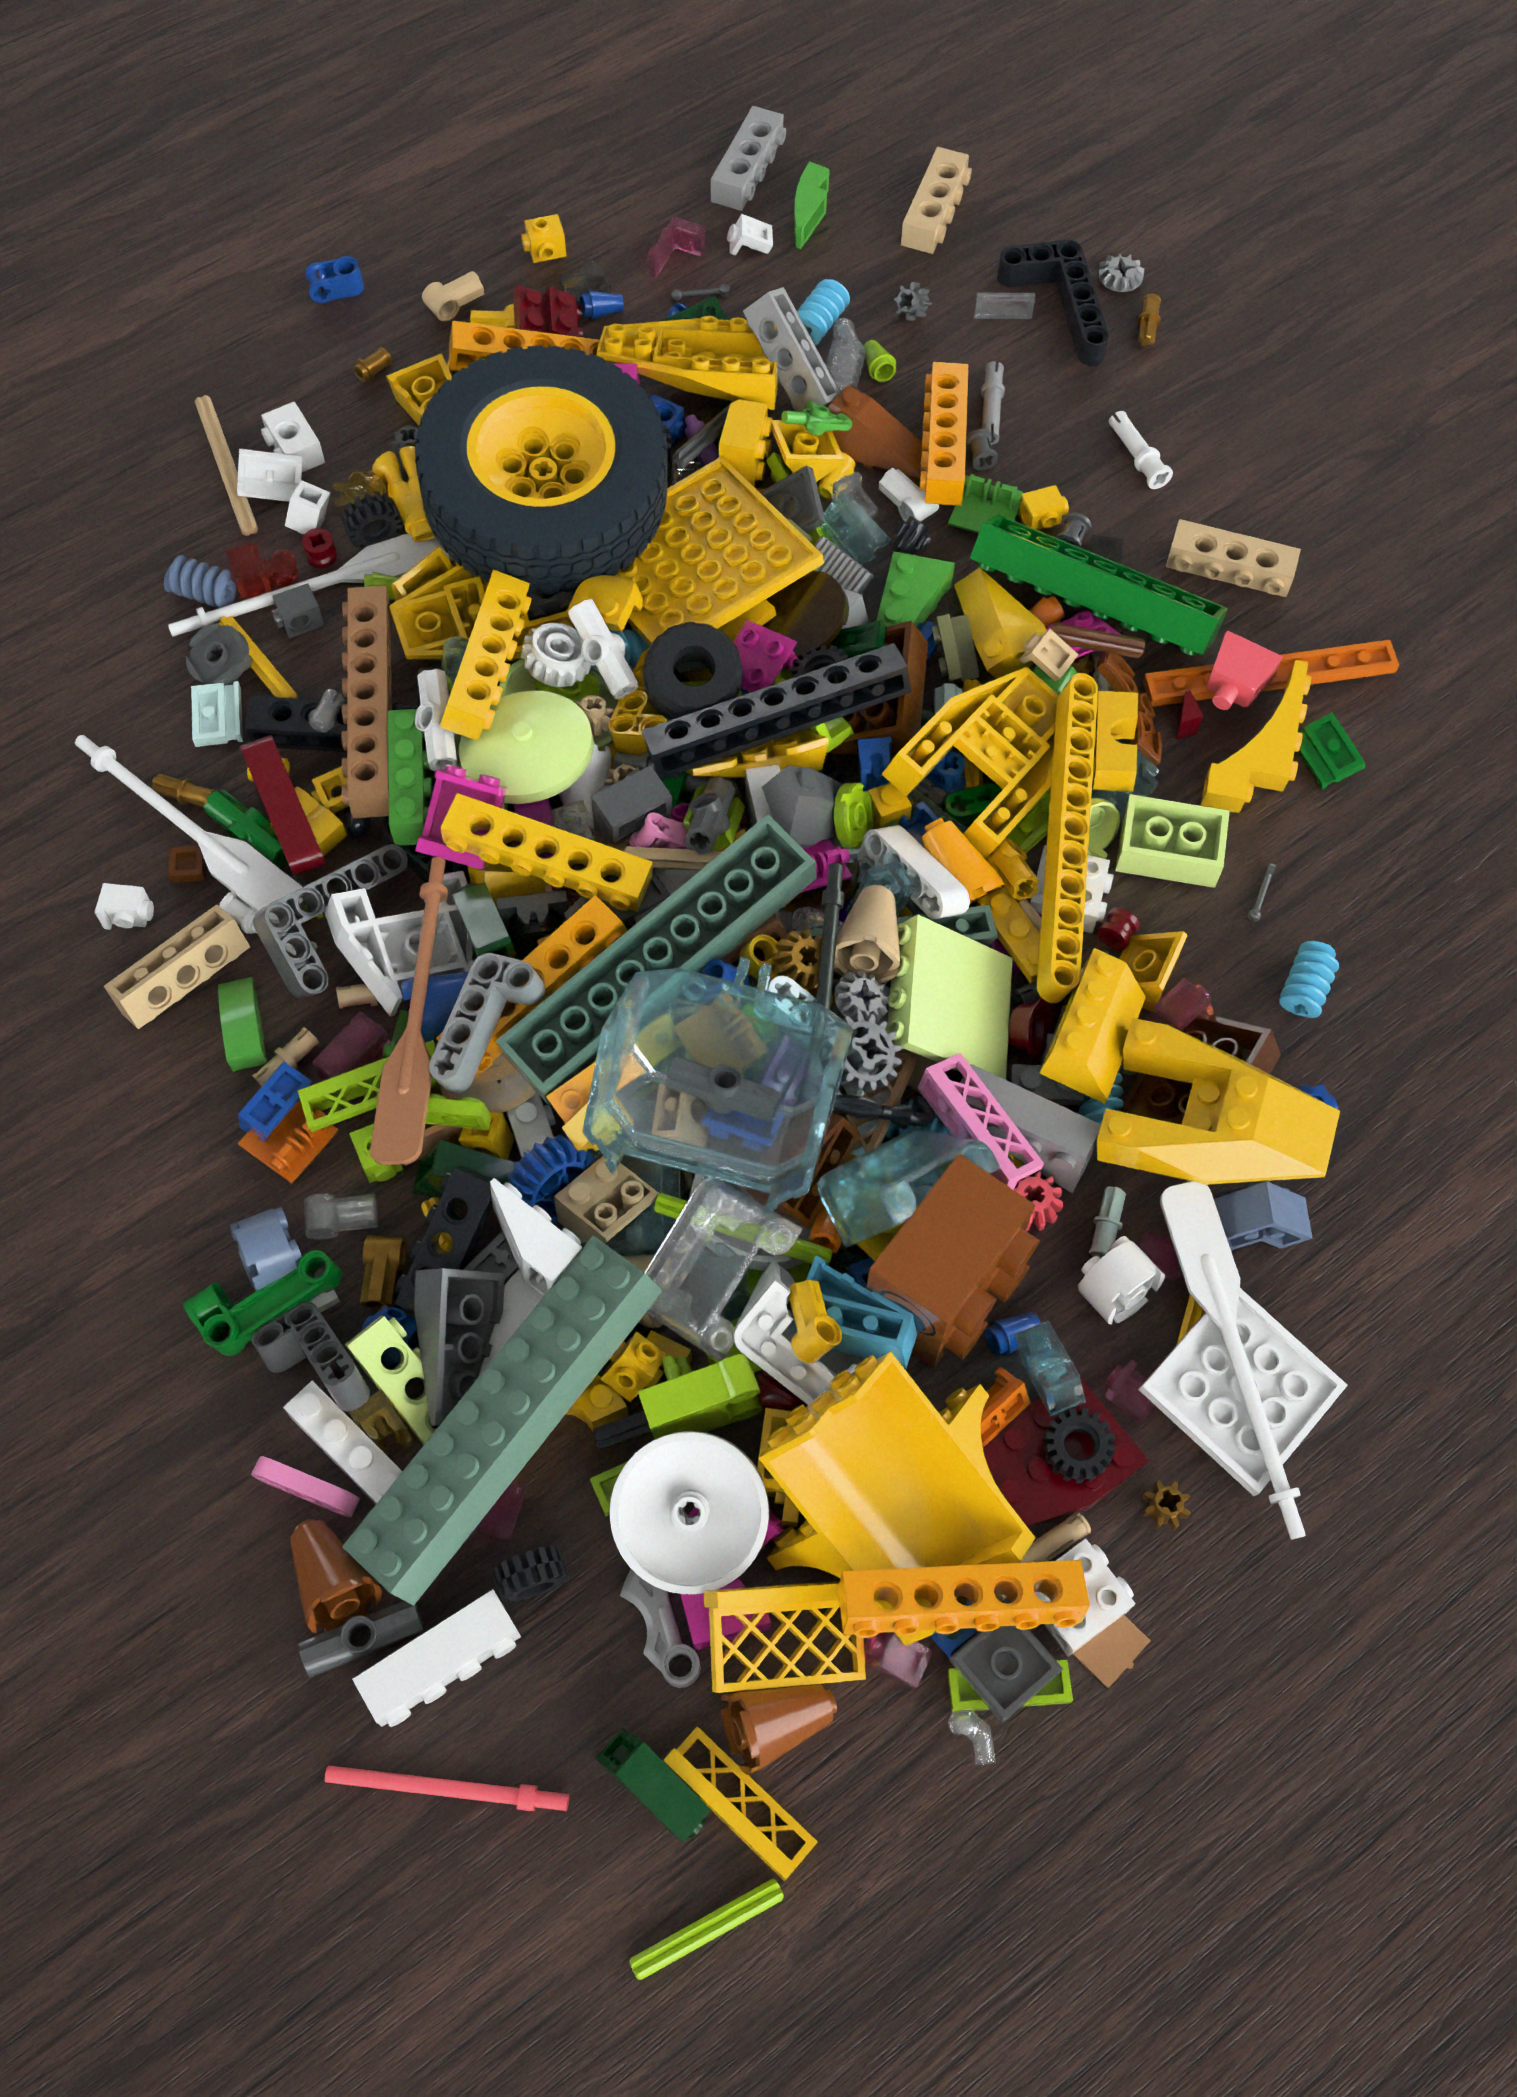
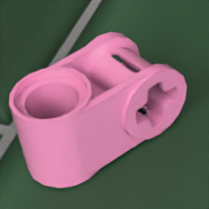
M654 812L646 816L644 819L645 824L640 831L634 832L629 838L631 847L688 849L684 841L687 830L683 822L663 817Z

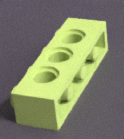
M380 1316L344 1346L424 1445L437 1428H432L429 1423V1410L420 1349L416 1347L414 1350H411L403 1340L407 1333L394 1317L388 1321L385 1316ZM395 1347L401 1355L400 1363L393 1369H386L381 1363V1355L387 1348ZM419 1377L424 1383V1391L418 1398L410 1399L405 1393V1385L411 1378Z

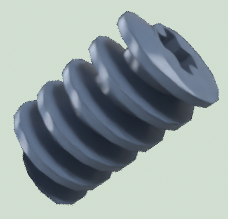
M178 555L166 571L164 577V590L173 592L178 596H184L190 600L195 599L199 603H206L211 607L218 608L231 605L235 601L236 584L232 581V574L227 569L221 572L218 566H211L209 568L206 562H201L198 565L196 559L191 558L187 561L184 555Z

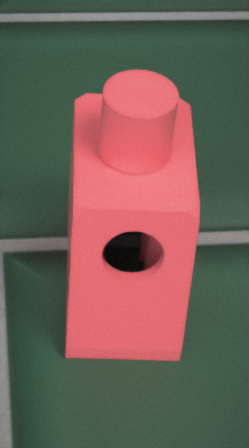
M1227 630L1207 684V689L1215 693L1212 699L1213 704L1221 710H1228L1233 702L1242 707H1248L1274 679L1283 656Z

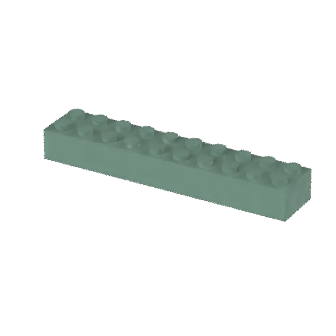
M767 814L497 1039L496 1043L502 1054L541 1098L550 1105L551 1103L546 1095L628 1039L700 978L704 966L710 960H721L817 879L816 861Z
M592 1236L342 1548L389 1593L414 1606L663 1290L646 1273L598 1238Z

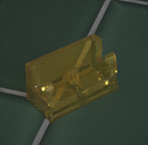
M382 1389L369 1397L360 1408L348 1411L356 1425L387 1456H389L387 1447L383 1445V1440L388 1435H395L398 1443L405 1449L415 1444Z

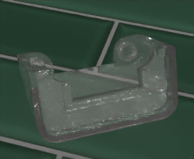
M707 1178L696 1187L644 1272L663 1290L646 1314L705 1353L722 1361L734 1343L735 1329L733 1324L722 1317L720 1313L757 1252L761 1248L767 1253L782 1255L793 1246L803 1228L722 1180Z

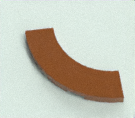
M1101 651L1096 669L1107 680L1114 692L1138 693V719L1135 737L1131 739L1130 744L1137 745V756L1153 769L1160 764L1162 756L1161 734L1155 731L1152 720L1156 715L1147 693H1140L1132 679L1135 673L1122 656Z

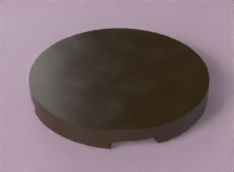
M811 571L766 599L775 607L776 616L764 624L763 627L795 640L797 644L793 651L798 659L802 660L800 655L804 652L808 655L811 654V648L815 647L816 651H819L822 645H826L827 649L831 647L830 643L837 636L842 626L847 623L849 616L848 597L841 585L832 576L820 571Z

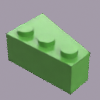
M893 551L876 621L882 620L886 626L911 620L916 627L919 623H924L928 616L936 610L942 596L952 587L955 563Z

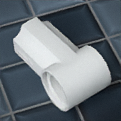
M891 468L879 481V490L898 506L899 513L905 522L909 516L923 521L939 509V504L925 503V490H919V487L899 469Z

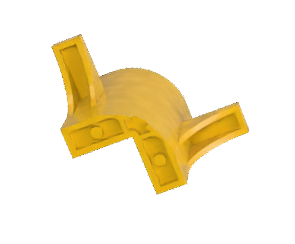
M891 1351L877 1359L874 1355H871L860 1362L853 1373L850 1374L846 1369L837 1374L829 1382L831 1388L818 1396L807 1407L800 1405L790 1412L785 1418L788 1425L776 1430L766 1440L769 1446L761 1454L759 1460L806 1518V1521L800 1528L795 1530L793 1527H789L774 1540L776 1547L767 1559L775 1570L789 1566H806L826 1571L841 1578L842 1571L1019 1563L1035 1540V1536L1000 1492L986 1463L981 1441V1416L989 1395L981 1384L967 1391L963 1387L954 1391L945 1400L947 1407L938 1413ZM924 1598L915 1599L922 1607H932V1604ZM875 1601L876 1605L882 1609H892L891 1604L887 1601ZM921 1630L914 1635L897 1636L907 1646L933 1635L935 1630Z

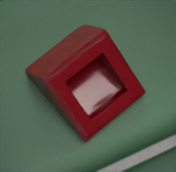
M1190 690L1185 692L1179 709L1176 740L1196 735L1203 718V713Z

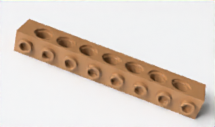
M386 586L348 588V601L342 602L344 621H348V626L342 627L343 644L347 646V652H342L343 670L347 672V678H342L343 696L347 698V704H342L343 722L347 724V731H342L343 749L347 751V758H342L343 777L347 778V785H342V800L344 806L349 805L353 818L389 816L388 711L392 710L391 612Z

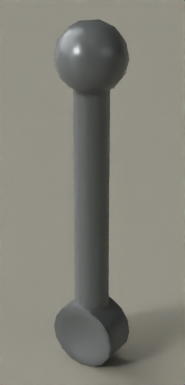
M721 284L719 288L691 291L675 289L672 291L671 297L674 301H679L683 297L720 294L726 297L730 294V286L728 284Z
M1269 863L1255 905L1248 912V919L1252 922H1256L1261 918L1260 908L1276 864Z

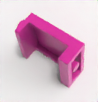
M446 765V769L440 768L435 772L436 782L422 836L418 838L415 851L483 870L487 866V862L481 860L478 855L466 851L464 853L455 852L443 843L441 825L457 793L502 808L507 787L499 785L500 779L480 774L479 779L466 776V769ZM481 829L476 831L474 834L482 836L487 834L489 831Z

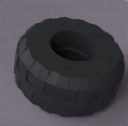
M694 622L674 625L667 628L661 635H658L647 652L643 669L644 686L652 705L670 720L737 698L743 677V667L739 651L724 632L714 628L712 625ZM684 662H699L709 669L712 678L702 686H687L677 679L674 675V670Z

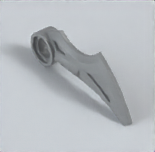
M630 1569L620 1597L634 1604L645 1619L647 1640L643 1654L662 1672L665 1681L671 1686L685 1688L692 1685L698 1679L701 1671L700 1659L693 1648L682 1644L668 1591L651 1585ZM678 1655L687 1656L692 1662L691 1671L684 1677L674 1676L669 1670L671 1660Z

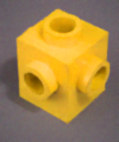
M558 214L524 220L526 233L521 234L522 244L525 252L530 251L533 263L567 257L565 235Z
M636 1332L627 1343L623 1341L609 1360L611 1362L600 1380L631 1402L638 1395V1391L644 1387L649 1388L656 1385L664 1373L659 1367L662 1364L663 1357L667 1354Z

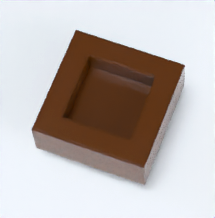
M199 845L169 847L168 877L171 883L205 881L206 861Z

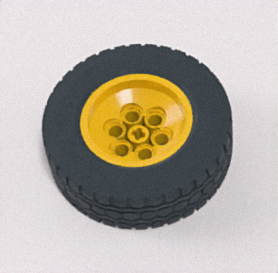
M528 346V349L518 347L507 349L505 353L499 351L487 355V359L483 360L480 358L470 363L467 369L462 368L452 376V380H447L438 389V394L433 395L421 417L415 443V462L422 503L428 524L444 551L459 566L463 565L466 571L476 577L481 576L483 581L489 583L494 569L530 583L527 593L538 594V591H543V594H555L562 590L564 592L575 591L588 578L599 575L614 576L618 574L619 569L624 570L634 562L635 557L638 558L643 553L659 528L667 499V442L665 430L656 406L642 386H638L637 381L626 372L623 374L621 368L611 362L605 363L603 358L593 354L585 355L584 351L571 348L565 350L564 347L549 346V348Z

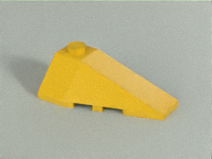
M981 568L976 569L954 584L963 613L968 616L975 647L986 670L998 679L1033 665L1034 662L1032 660L1025 664L1019 660L1026 651L1023 645L1034 633L1040 635L1047 631L1045 625Z
M804 729L695 767L686 772L693 776L746 778V769L778 764L780 772L787 766L812 768L820 771L823 768L829 745L828 737Z

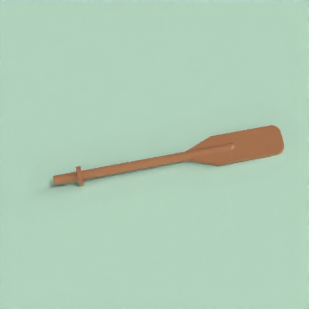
M441 857L432 858L429 881L420 887L419 895L425 900V908L407 1028L382 1069L370 1147L371 1157L380 1165L409 1164L414 1162L422 1152L432 1075L429 1071L431 1059L421 1033L439 903L445 902L448 897V889L442 885L446 861Z

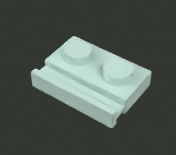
M234 681L233 685L216 683L191 686L192 740L195 747L227 744L228 740L243 742L241 687L239 682Z

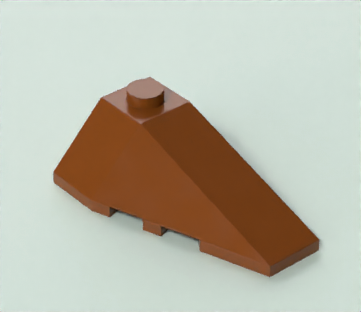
M847 385L828 407L830 413L835 415L844 413L852 421L850 430L832 431L840 451L849 455L854 461L863 463V468L873 470L875 466L887 470L891 468L899 469L910 480L920 482L921 471H926L920 470L922 451H927L921 450L922 441L873 398Z

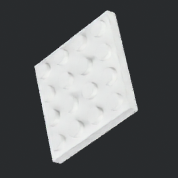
M1240 1288L1236 1327L1283 1465L1348 1385ZM1205 1312L1138 1390L1247 1491L1255 1496L1271 1480L1223 1333Z

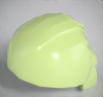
M1091 798L1088 855L1106 859L1108 855L1103 849L1112 842L1120 824L1119 811L1108 800Z

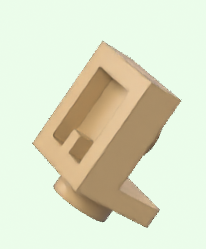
M1049 629L1040 635L1034 633L1023 645L1026 651L1019 660L1024 664L1032 660L1050 678L1057 681L1063 676L1078 654L1056 633Z

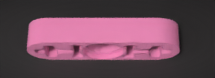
M264 1456L259 1457L251 1473L253 1477L270 1486L345 1517H352L360 1501L359 1497L347 1490Z

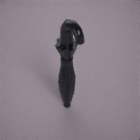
M821 1095L819 1099L820 1104H825L829 1108L856 1118L890 1120L903 1130L908 1125L925 1127L932 1124L935 1114L927 1100L920 1096L915 1097L914 1104L919 1106L923 1113L910 1111L911 1106H906V1104L895 1107L878 1105L867 1098L854 1095Z

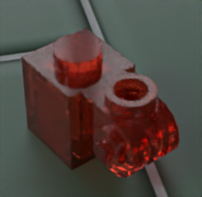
M257 542L226 550L241 599L272 591L271 587L276 585L281 588L290 586L298 575L294 555L289 550H276L272 554L271 560H265L261 557Z

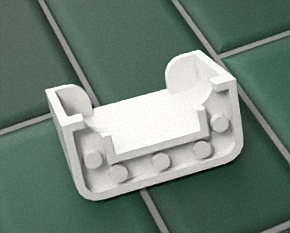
M773 1260L761 1275L735 1327L734 1341L741 1353L745 1354V1356L802 1401L810 1405L818 1396L831 1388L829 1382L837 1374L846 1369L850 1374L853 1373L856 1366L866 1358L830 1350L814 1364H807L794 1354L791 1347V1339L795 1334L792 1325L793 1313L787 1309V1304L790 1301L788 1296L790 1294L789 1287L795 1282L791 1274Z

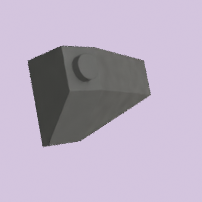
M787 766L762 786L773 819L802 848L812 847L818 842L826 841L836 835L834 804L838 790L843 784L812 768Z
M446 1268L416 1271L414 1312L431 1425H440L478 1379L484 1357H489L492 1345L489 1344L492 1331L494 1325L500 1323L503 1314L505 1277L503 1273Z

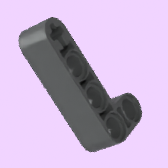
M312 1302L300 1303L263 1325L253 1334L252 1344L271 1372H283L307 1358L342 1411H352L360 1408L369 1399L370 1389L316 1305Z

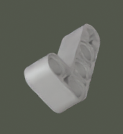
M493 953L482 954L473 962L429 1064L430 1074L447 1092L459 1094L467 1090L472 1084L507 1001L522 1005H533L544 996L545 983L529 963ZM528 980L525 985L521 986L524 981ZM483 1004V1005L481 1006V1008H479L478 1010H476V1008H477L479 1005ZM469 1036L465 1042L461 1043L464 1038Z

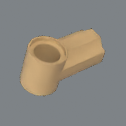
M472 271L445 285L440 282L429 284L422 293V300L440 321L447 322L457 315L459 307L484 295V288L478 275Z

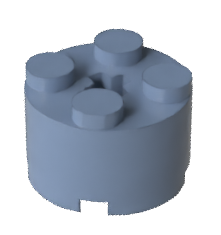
M281 1207L266 1210L229 1225L234 1241H238V1253L255 1292L297 1269L296 1264L299 1263L302 1256L295 1239L291 1240L287 1230L289 1226Z

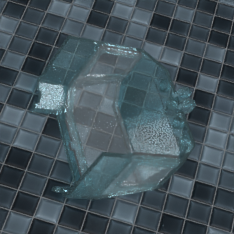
M743 957L740 958L734 982L682 968L636 972L601 1029L582 1131L590 1144L593 1145L595 1143L605 1157L604 1163L610 1172L614 1175L623 1155H628L767 1192L770 1194L763 1215L777 1209L778 1204L792 1197L796 1199L808 1193L838 1095L854 1029L821 1004L767 991L772 968L770 964L763 963V966L760 967L757 988L744 985L750 968V959ZM680 1056L711 1068L722 1064L732 1065L741 1072L743 1079L781 1091V1102L773 1122L770 1123L735 1110L727 1114L716 1113L709 1109L705 1100L666 1087V1077L674 1057Z

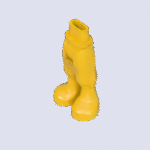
M406 446L401 448L399 452L402 466L409 478L408 482H404L402 479L399 462L393 451L383 453L372 465L375 479L380 484L388 485V497L393 499L402 518L405 530L412 536L413 541L418 543L433 539L435 536L428 524L422 503L415 462V447Z

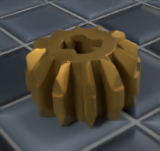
M810 929L802 931L800 935L797 931L787 934L786 939H781L775 946L778 952L772 955L771 960L780 964V966L774 969L773 974H783L793 979L804 989L805 987L809 990L817 988L822 936L818 935L812 939Z

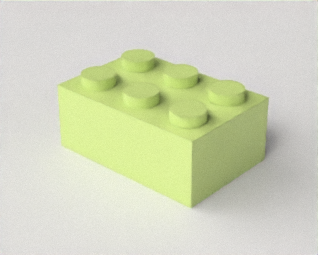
M1129 794L1122 818L1115 871L1215 888L1224 867L1230 811Z

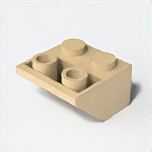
M607 1152L554 1196L557 1220L566 1229L573 1232L582 1242H588L592 1236H595L603 1243H607L655 1202L659 1193Z

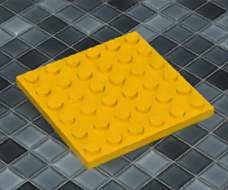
M721 456L667 488L664 514L650 544L648 543L647 548L638 558L635 557L633 563L624 570L619 569L618 574L614 576L632 578L637 584L643 597L642 609L640 612L632 611L627 622L651 647L656 637L665 632L667 628L683 624L684 622L705 623L712 625L716 629L720 628L823 565L824 559L823 554Z

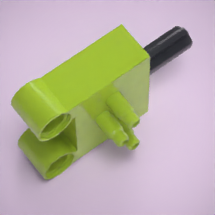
M738 1354L692 1372L686 1357L680 1356L674 1359V1356L667 1355L662 1359L667 1381L638 1391L644 1411L599 1426L593 1430V1435L598 1448L604 1450L651 1432L654 1439L682 1431L706 1433L730 1423L753 1417L759 1414L763 1407L757 1397L760 1389L750 1361L745 1354Z

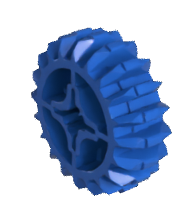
M560 1134L554 1139L547 1137L541 1145L535 1142L530 1152H524V1157L519 1162H514V1171L506 1175L509 1180L507 1183L513 1185L522 1194V1200L530 1207L537 1205L546 1211L552 1219L551 1223L556 1225L558 1220L554 1196L594 1164V1157L590 1154L589 1150L577 1151L568 1137L565 1138Z

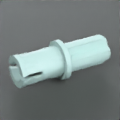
M1106 1187L1099 1216H1096L1093 1221L1096 1224V1229L1089 1254L1098 1256L1100 1259L1109 1252L1110 1247L1115 1242L1117 1231L1121 1230L1123 1226L1120 1218L1126 1193L1121 1188Z

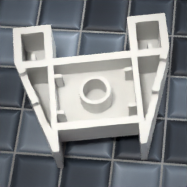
M463 871L447 873L443 876L442 885L447 887L448 897L445 902L439 903L429 976L469 972L474 962L472 960V943L452 894L458 893L462 887L468 885ZM365 888L331 894L325 916L336 946L388 1015L394 1016L403 998L401 994L402 981L414 978L424 910L375 919Z

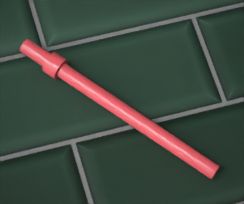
M330 1765L327 1766L325 1772L326 1783L517 1805V1810L534 1812L535 1807L567 1811L569 1804V1794L538 1790L536 1785L521 1784L520 1788Z

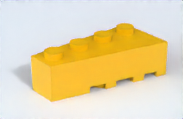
M442 353L386 376L396 401L418 426L420 425L424 410L427 409V404L433 395L438 394V389L447 380H452V375Z

